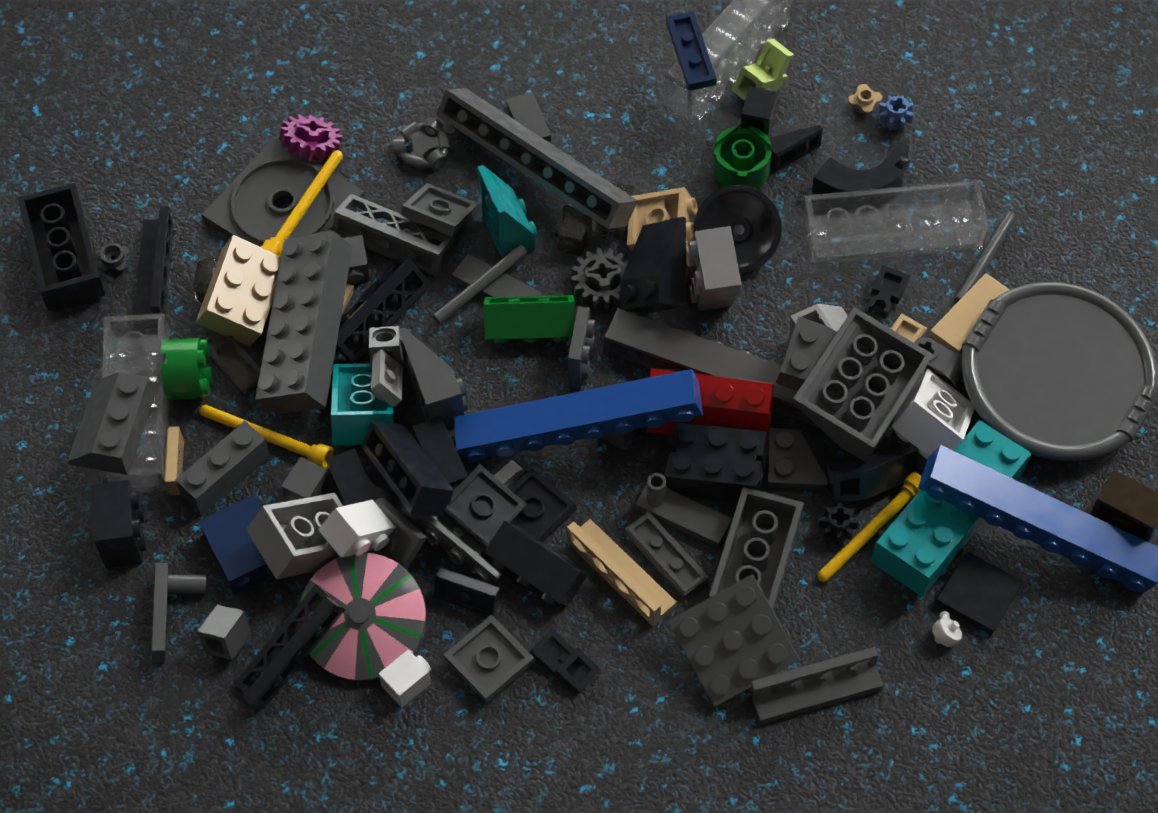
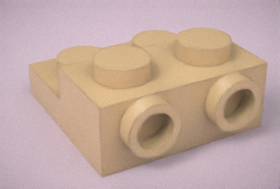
M685 187L632 196L638 202L628 222L627 246L631 251H633L643 225L677 217H686V246H688V242L692 240L694 235V223L691 222L692 215H696L698 208L695 198H691Z

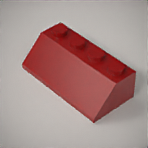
M651 368L650 377L678 371ZM695 374L700 384L703 416L694 417L687 422H667L657 428L647 427V433L673 436L675 422L767 432L769 442L776 387L773 383Z

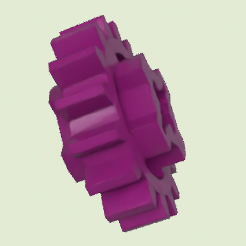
M298 114L297 119L290 116L288 121H283L279 140L282 141V147H288L289 154L298 153L297 158L304 156L309 161H313L314 158L324 161V157L329 158L334 151H339L342 135H339V128H333L334 123H324V118L322 117L318 119V117L309 114L307 118H304L301 114Z

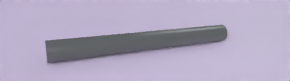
M1007 212L954 298L956 303L982 277L1017 219L1014 213Z
M522 245L517 246L432 315L434 321L439 325L523 258L527 254L526 249Z

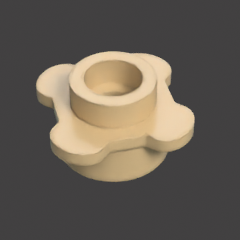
M862 84L858 86L857 92L854 95L849 96L848 101L857 112L868 114L874 111L876 103L882 101V94L869 89L868 85Z

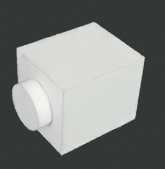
M408 649L379 673L380 683L402 708L431 684L429 673L431 668L422 656L418 655L415 657Z

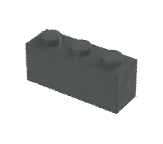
M246 421L241 423L175 480L181 497L202 516L270 457L266 439Z

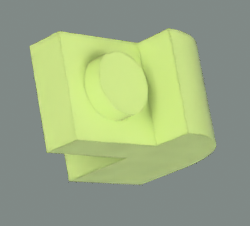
M767 40L756 63L742 67L731 90L743 100L746 99L749 86L766 88L777 92L788 77L784 73L794 54L776 40Z

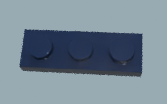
M694 11L666 17V26L688 91L716 86L717 78Z

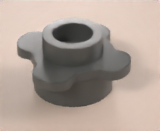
M117 243L103 246L100 250L101 261L98 262L99 269L102 271H107L108 269L117 270L118 272L124 271L127 268L125 261L130 253L129 249Z

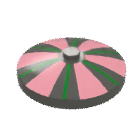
M363 553L360 556L351 555L336 558L324 565L310 579L303 591L300 603L317 584L346 609L310 652V656L326 671L346 680L372 681L380 679L379 673L408 649L413 655L416 653L426 628V605L417 582L400 564L382 555ZM320 596L311 604V614L323 601V598ZM298 623V628H300L304 623Z

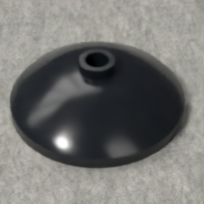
M746 185L726 186L710 194L700 205L694 220V232L731 226L739 273L756 270L767 263L776 252L782 236L781 218L775 204L760 190ZM737 225H742L745 229L744 234L741 236H737L734 233V228Z

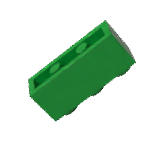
M574 295L484 297L485 339H491L493 343H507L509 339H521L522 342L532 343L539 341V338H551L555 342L568 341L569 337L573 335L575 325Z

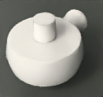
M943 611L939 614L940 619L935 622L932 631L938 644L941 643L946 647H952L958 644L962 638L959 623L952 621L950 614Z

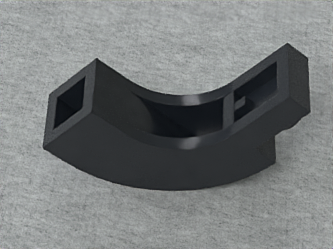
M899 141L880 165L867 170L848 168L829 157L813 177L812 194L829 203L843 207L858 208L881 203L892 197L901 188L903 174L910 163V159H908L910 146Z

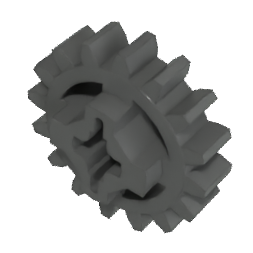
M597 248L596 255H592L589 251L586 252V260L578 257L577 266L572 267L571 287H574V295L576 297L582 296V303L584 305L592 301L594 309L599 304H603L605 310L609 309V303L611 302L617 307L620 306V281L628 261L624 262V254L620 253L617 256H613V249H609L607 254H603L601 248Z

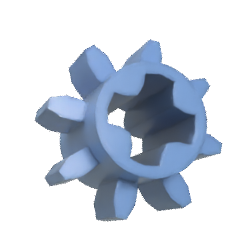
M888 96L887 104L880 103L879 123H884L888 130L900 129L903 131L905 122L912 123L913 103H908L904 96Z

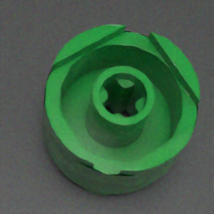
M732 126L720 133L715 142L713 155V174L720 185L723 187L746 185L758 189L767 181L770 174L772 156L771 143L767 135L758 128L748 126V129Z
M199 337L163 340L161 354H167L164 359V363H161V377L165 396L168 395L167 400L196 399L210 396V385H213L212 367H207L206 357H209L210 354L208 339H201Z

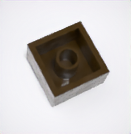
M1113 470L1096 499L1091 515L1150 543L1158 530V489L1149 488L1137 482L1131 475Z

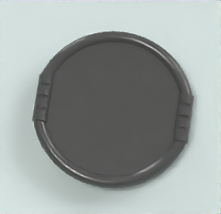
M1039 282L1008 290L988 302L962 344V375L966 391L975 410L988 426L1037 457L1056 461H1084L1112 453L1128 442L1133 441L1158 398L1157 363L1151 345L1142 329L1116 303L1093 290L1061 282Z

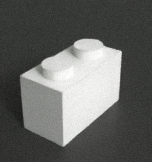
M373 500L335 508L318 530L339 556L343 558L351 555L360 556L370 550L378 551L389 542L388 536L396 527Z

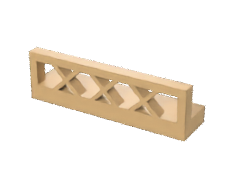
M591 519L581 527L574 521L567 527V543L653 627L677 607V602Z

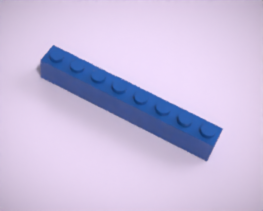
M690 369L455 416L456 450L466 462L477 463L489 457L512 456L515 452L524 450L539 451L545 446L555 444L569 445L575 440L586 438L595 440L602 438L606 434L616 432L626 434L642 427L657 428L667 422H687L694 417L703 416L700 384L693 370Z
M942 445L928 456L918 489L927 492L930 497L944 500L956 506L961 512L972 513L984 519L989 525L1002 527L1012 532L1017 538L1030 540L1040 545L1047 552L1060 554L1068 558L1075 565L1090 568L1098 572L1103 578L1118 581L1126 585L1131 591L1145 593L1158 584V546Z

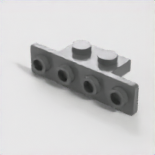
M401 500L399 501L396 509L423 532L428 542L442 548L447 553L449 559L456 565H462L467 569L473 579L493 586L496 585L501 574L480 557L485 549L444 514L442 517L413 514L407 510Z

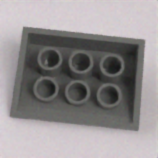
M853 307L792 402L839 447L866 463L924 373L933 354Z

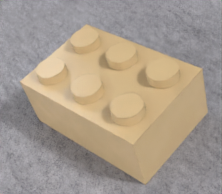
M233 235L221 250L196 323L250 347L263 332L274 299L281 256Z

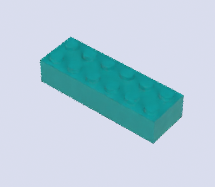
M981 420L975 424L954 450L1017 481L1023 475L1031 456L1029 451ZM920 490L876 542L870 562L923 597L985 520L972 513L961 512L956 506L944 500L934 499L927 492Z

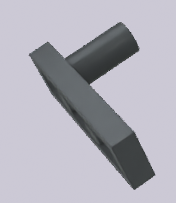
M654 473L648 477L647 485L635 504V510L643 514L649 511L656 520L717 549L732 524V518L666 488V478L660 473Z
M155 563L152 663H165L167 593L206 594V575H168V563Z

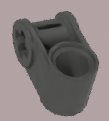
M921 337L914 342L925 350L929 346L928 352L933 354L925 371L930 369L955 389L963 376L962 354L948 349L931 338Z

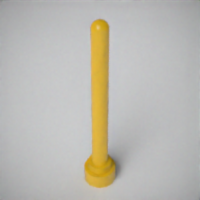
M336 150L330 155L275 237L265 240L261 248L279 256L282 255L284 239L289 238L342 160L343 155L340 151Z
M202 405L199 408L201 416L234 429L246 421L267 442L305 456L308 461L325 469L328 468L326 459L333 457V448L320 443L310 446L214 407Z
M912 472L903 481L902 491L818 572L817 578L820 582L828 581L877 531L920 491L918 486L921 475Z

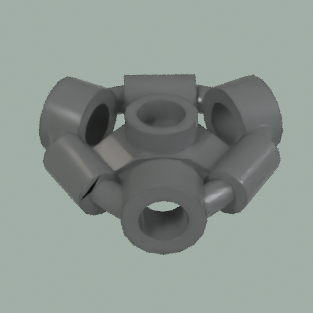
M427 117L424 122L418 124L413 122L400 131V136L397 139H393L395 157L404 160L405 165L420 170L423 167H429L433 171H437L446 164L447 152L451 150L449 134L443 131L442 123L436 118ZM404 140L411 141L413 145V151L409 154H406Z

